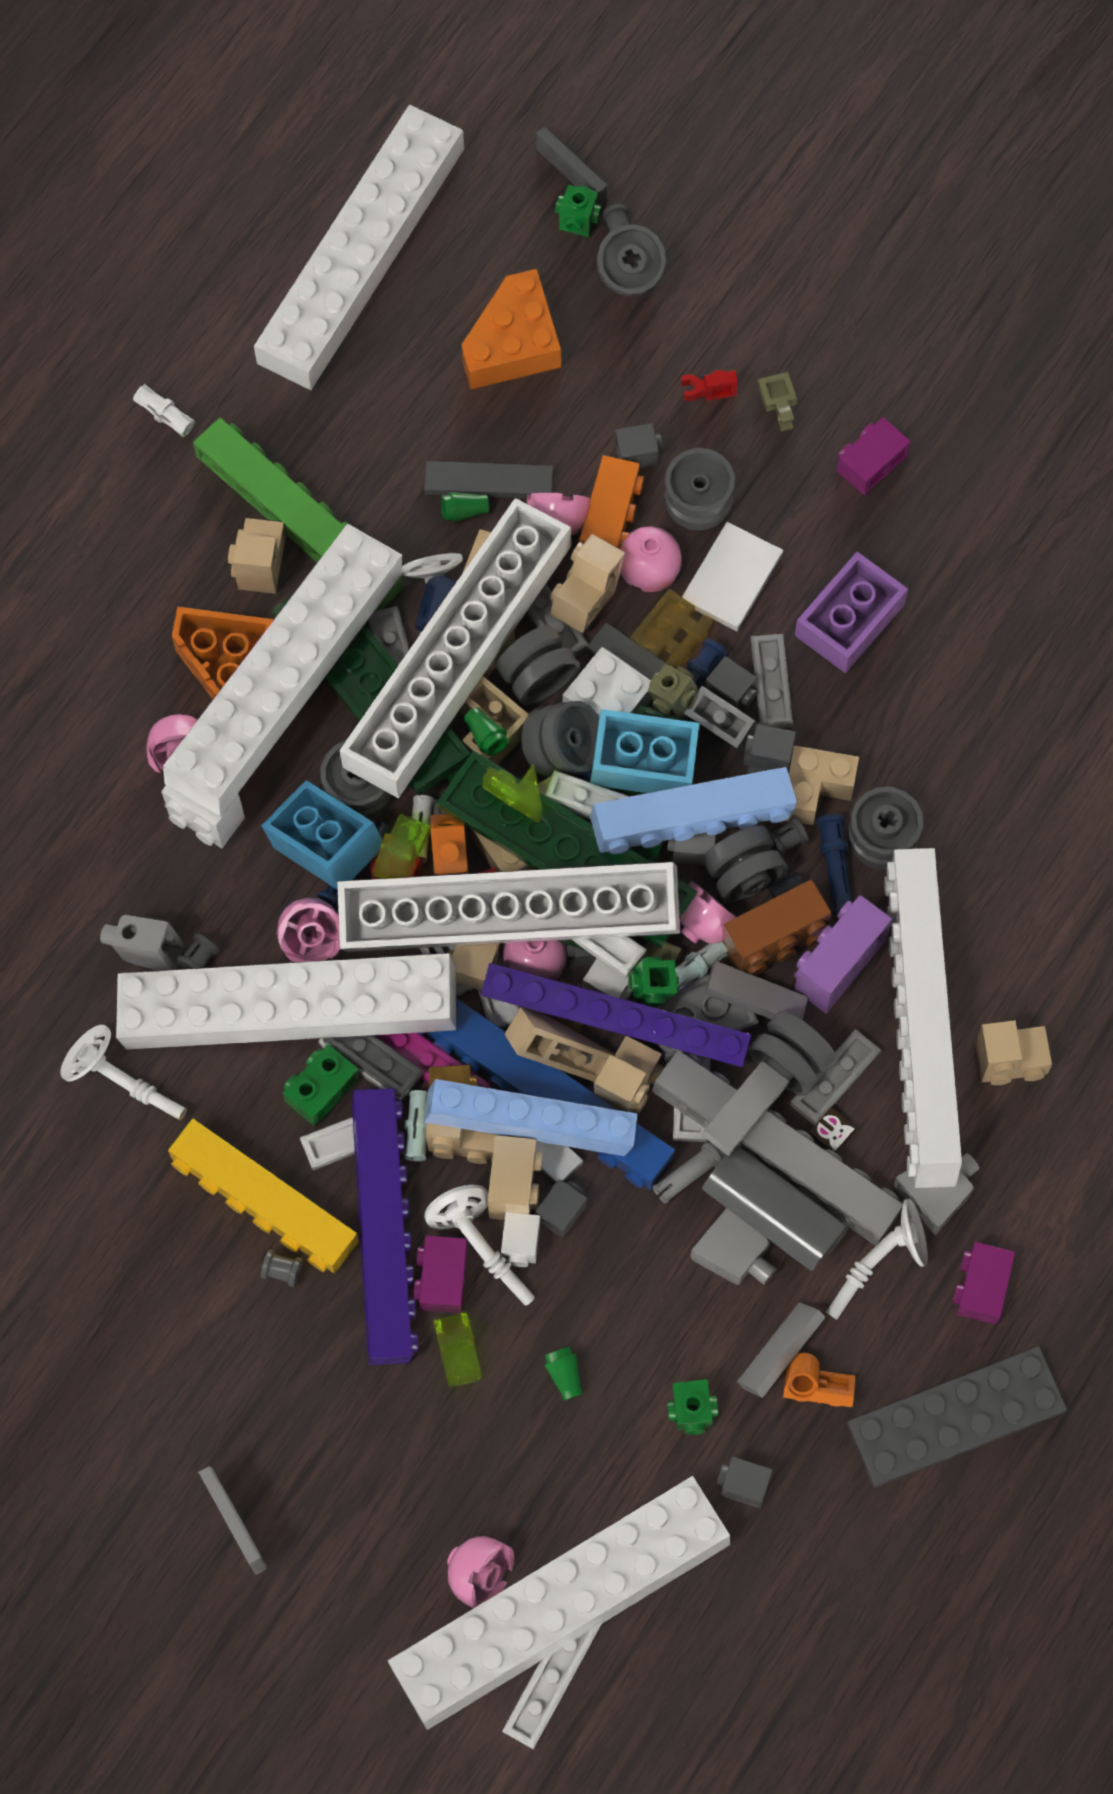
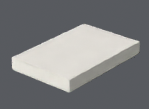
M726 522L683 594L681 603L738 631L782 557L783 550Z

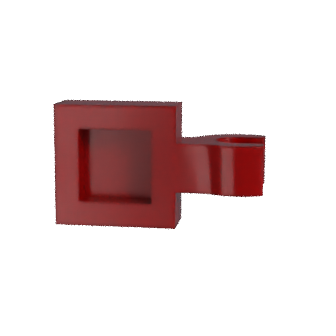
M717 370L709 375H704V380L692 374L681 377V386L690 385L694 387L693 390L684 392V401L691 402L701 397H705V400L709 401L737 396L738 380L735 370Z

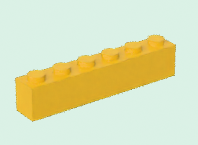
M194 1119L189 1122L168 1150L173 1160L171 1165L185 1176H188L189 1173L195 1175L200 1179L198 1184L212 1195H215L216 1192L222 1194L227 1198L225 1203L239 1214H242L244 1211L254 1217L253 1223L266 1233H270L271 1230L282 1237L280 1242L295 1253L299 1249L310 1256L307 1259L308 1262L322 1272L327 1268L335 1274L359 1242L355 1231Z

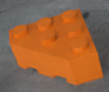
M537 269L506 276L462 343V362L470 390L561 368V348Z
M177 606L172 639L177 654L214 700L274 620Z

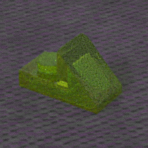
M534 765L530 767L519 784L515 783L516 779L502 769L496 771L490 767L483 776L482 788L538 823L542 818V803Z
M400 814L391 833H385L373 875L381 879L409 878L431 831L430 825Z
M467 1312L433 1320L448 1387L482 1380Z

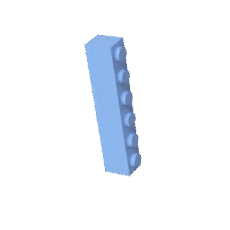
M783 767L595 803L590 819L600 853L610 851L611 854H619L627 851L630 847L642 845L645 848L659 845L662 841L671 839L685 841L696 834L707 833V835H716L722 833L727 828L739 827L740 829H746L755 826L758 822L768 820L772 823L782 822L792 816L797 801L787 768Z
M435 1079L428 1089L424 1122L502 1136L536 1139V1141L625 1156L634 1146L637 1113Z

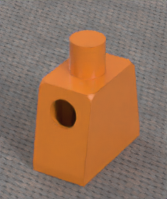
M447 813L431 815V839L435 876L469 874L464 823Z

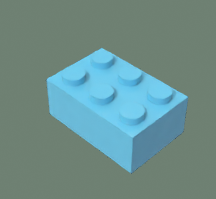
M601 709L590 783L602 787L643 793L692 785L699 723Z

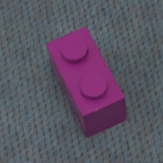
M882 417L875 425L873 423L868 424L861 432L860 438L853 445L848 443L842 448L838 454L837 472L865 496L908 456L911 441Z
M425 1236V1246H418L417 1266L423 1268L422 1279H415L414 1300H420L421 1311L462 1314L468 1249L467 1239Z
M974 1242L971 1252L964 1251L960 1270L965 1271L966 1275L963 1284L957 1283L953 1297V1303L958 1304L956 1315L997 1325L1004 1304L1015 1255L1014 1251Z

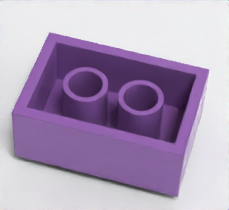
M856 552L797 619L795 636L846 674L903 608L908 588L859 552Z
M859 895L854 903L848 901L837 915L840 919L832 928L828 925L817 939L819 945L812 953L807 950L796 964V967L799 969L794 975L797 978L795 991L807 996L808 1001L825 1014L828 1013L888 938L892 918L861 895Z

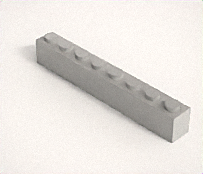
M677 1050L655 1080L652 1088L653 1093L704 1128L709 1125L737 1091L730 1086L729 1080L722 1074L717 1072L711 1073L702 1067V1063L697 1057L690 1053L683 1054L679 1050ZM772 1110L766 1111L738 1145L850 1229L876 1246L902 1209L903 1204L899 1202L898 1196L889 1189H880L871 1183L870 1177L863 1171L849 1168L842 1163V1158L834 1151L829 1149L823 1150L814 1144V1139L802 1130L796 1131L785 1124L786 1120L777 1112Z

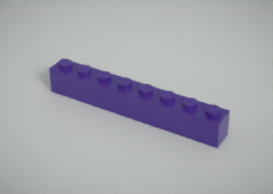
M489 963L481 991V996L743 1068L752 1039V1034L492 963Z
M394 1088L354 1090L351 1106L368 1365L410 1363L412 1353H417L418 1342L417 1333L411 1332L410 1319H415L414 1298H408V1285H413L412 1264L406 1265L405 1252H410L411 1238L410 1231H404L403 1218H408V1199L401 1196V1185H406L405 1164L399 1165V1152H404L403 1132H397L396 1119L402 1118L401 1099H395Z

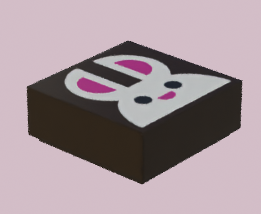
M830 1108L809 1131V1135L825 1149L838 1153L855 1134L857 1128L833 1108Z

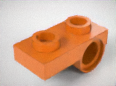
M798 1353L786 1368L783 1398L794 1399L800 1402L825 1403L836 1407H852L856 1376L820 1371V1363L815 1356L809 1353Z

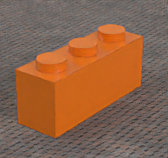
M605 455L602 456L579 543L584 544L593 534L614 547L621 549L624 540L629 535L628 532H625L627 522L633 523L637 505L632 504L635 494L640 495L643 488L644 476H640V463Z

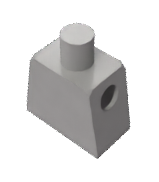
M122 915L118 926L105 924L100 935L101 943L111 945L124 961L157 971L177 970L179 964L176 958L182 955L185 944L169 922Z
M966 1153L962 1156V1165L956 1187L915 1188L914 1177H908L907 1171L896 1177L893 1187L904 1200L911 1199L920 1219L934 1235H937L971 1197L974 1187L968 1178L979 1170V1166L974 1158Z
M727 1208L691 1250V1259L694 1262L736 1285L741 1284L749 1273L765 1285L777 1270L763 1258L769 1249V1240Z

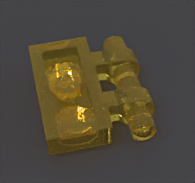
M668 589L631 635V640L656 657H659L666 650L671 656L665 663L677 669L681 663L685 664L691 656L690 651L697 642H702L708 635L707 630L713 621L706 615H703L698 622L694 621L690 617L695 612V606ZM682 628L688 634L681 643H678L673 638Z

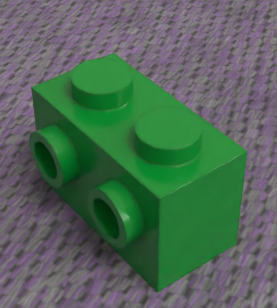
M329 1044L323 1050L317 1049L306 1062L308 1066L299 1075L297 1073L293 1074L283 1087L285 1089L283 1092L285 1102L314 1127L322 1121L360 1080L358 1069Z

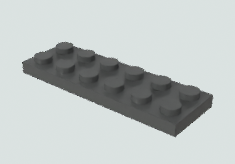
M1038 1346L847 1421V1426L872 1486L876 1488L1066 1413L1067 1408Z

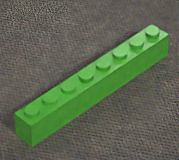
M219 418L193 442L196 457L269 521L284 522L286 536L318 563L348 523H340L335 519L332 510L325 503L320 502L318 504L311 497L310 491L301 482L294 483L288 477V472L278 462L273 464L266 458L264 450L254 442L250 444L245 440L242 431L235 424L230 423L228 425L222 418ZM401 576L375 611L385 608L403 590Z

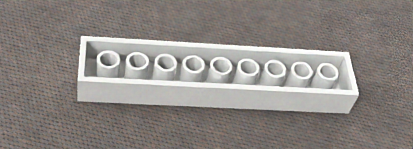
M412 105L407 107L255 343L254 350L258 365L312 390L464 151L462 129Z
M516 498L513 500L340 749L342 767L397 798L401 796L570 549V526Z
M347 524L163 765L165 784L221 817L401 576L402 554Z
M935 848L894 850L892 862H887L884 890L885 896H889L887 915L892 918V937H889L890 957H894L892 986L897 987V998H894L895 1018H899L897 1048L902 1050V1061H899L900 1081H904L902 1111L907 1113V1124L904 1125L905 1145H910V1156H907L908 1177H914L915 1188L956 1187L962 1165Z
M673 862L337 882L340 949L347 952L680 933L677 866Z
M449 953L118 974L116 1038L126 1050L456 1030V965Z
M692 1476L388 1660V1663L422 1723L428 1730L540 1662L544 1657L563 1648L567 1643L586 1634L593 1627L604 1623L730 1546V1534Z

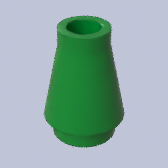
M449 492L448 495H442L441 512L443 520H451L452 523L480 514L489 513L487 495Z
M479 707L467 712L464 720L468 724L480 752L486 753L488 756H494L504 750L509 742L506 737L507 731L488 717Z
M571 1347L545 1355L547 1364L544 1367L560 1391L563 1401L582 1395L577 1355L572 1353Z

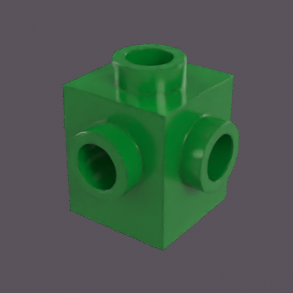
M572 185L567 186L564 196L559 195L555 208V213L559 214V230L586 237L590 236L593 224H598L602 211V205H598V192L592 191L586 186L576 187Z
M647 957L642 959L633 968L632 972L629 973L628 987L629 991L634 993L635 1003L645 1002L646 1006L662 1007L665 1005V1002H668L677 994L679 976L675 970V960Z
M708 1380L673 1383V1400L667 1401L669 1422L676 1421L677 1431L685 1430V1435L705 1433V1428L712 1427V1417H718L716 1396H709ZM688 1407H695L697 1410L691 1411Z

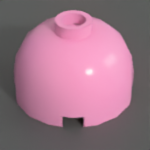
M531 493V495L527 494L526 504L570 526L572 536L582 530L591 498L573 495V500H571L572 497L563 496L562 493Z
M654 526L640 527L629 533L620 550L625 552L620 574L631 587L634 585L641 588V591L656 592L671 586L676 580V576L679 574L682 566L681 550L674 536L666 530Z
M176 714L162 718L153 725L147 737L146 749L148 763L156 772L161 773L160 769H163V765L198 719L189 715Z
M691 881L688 886L698 892L680 919L684 926L680 932L695 944L700 939L709 944L723 942V924L737 916L729 912L723 904L707 891Z
M306 897L292 902L284 909L278 920L277 937L281 949L289 960L295 963L325 961L329 957L332 959L337 955L340 950L339 914L329 903L319 898Z
M559 940L503 943L501 953L504 967L554 981L562 975L568 959L567 945L559 942Z
M486 1536L471 1538L459 1547L454 1548L447 1561L448 1584L454 1595L463 1603L475 1608L502 1592L508 1583L501 1581L506 1569L512 1572L514 1566V1552L512 1548Z

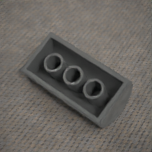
M739 1145L729 1156L726 1154L702 1187L703 1191L810 1271H813L839 1245L848 1230V1226Z

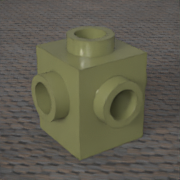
M665 664L660 672L654 674L649 683L648 692L654 701L653 706L666 715L672 714L684 719L686 716L684 712L686 709L688 710L693 707L699 690L693 681L694 676L680 666L674 669Z

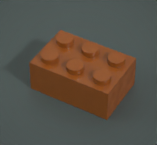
M811 879L724 923L722 930L724 940L722 943L727 948V957L735 969L757 976L767 969L766 965L776 960L784 962L792 958L799 948L805 945L809 948L818 945L817 939L819 935L829 925L831 911Z

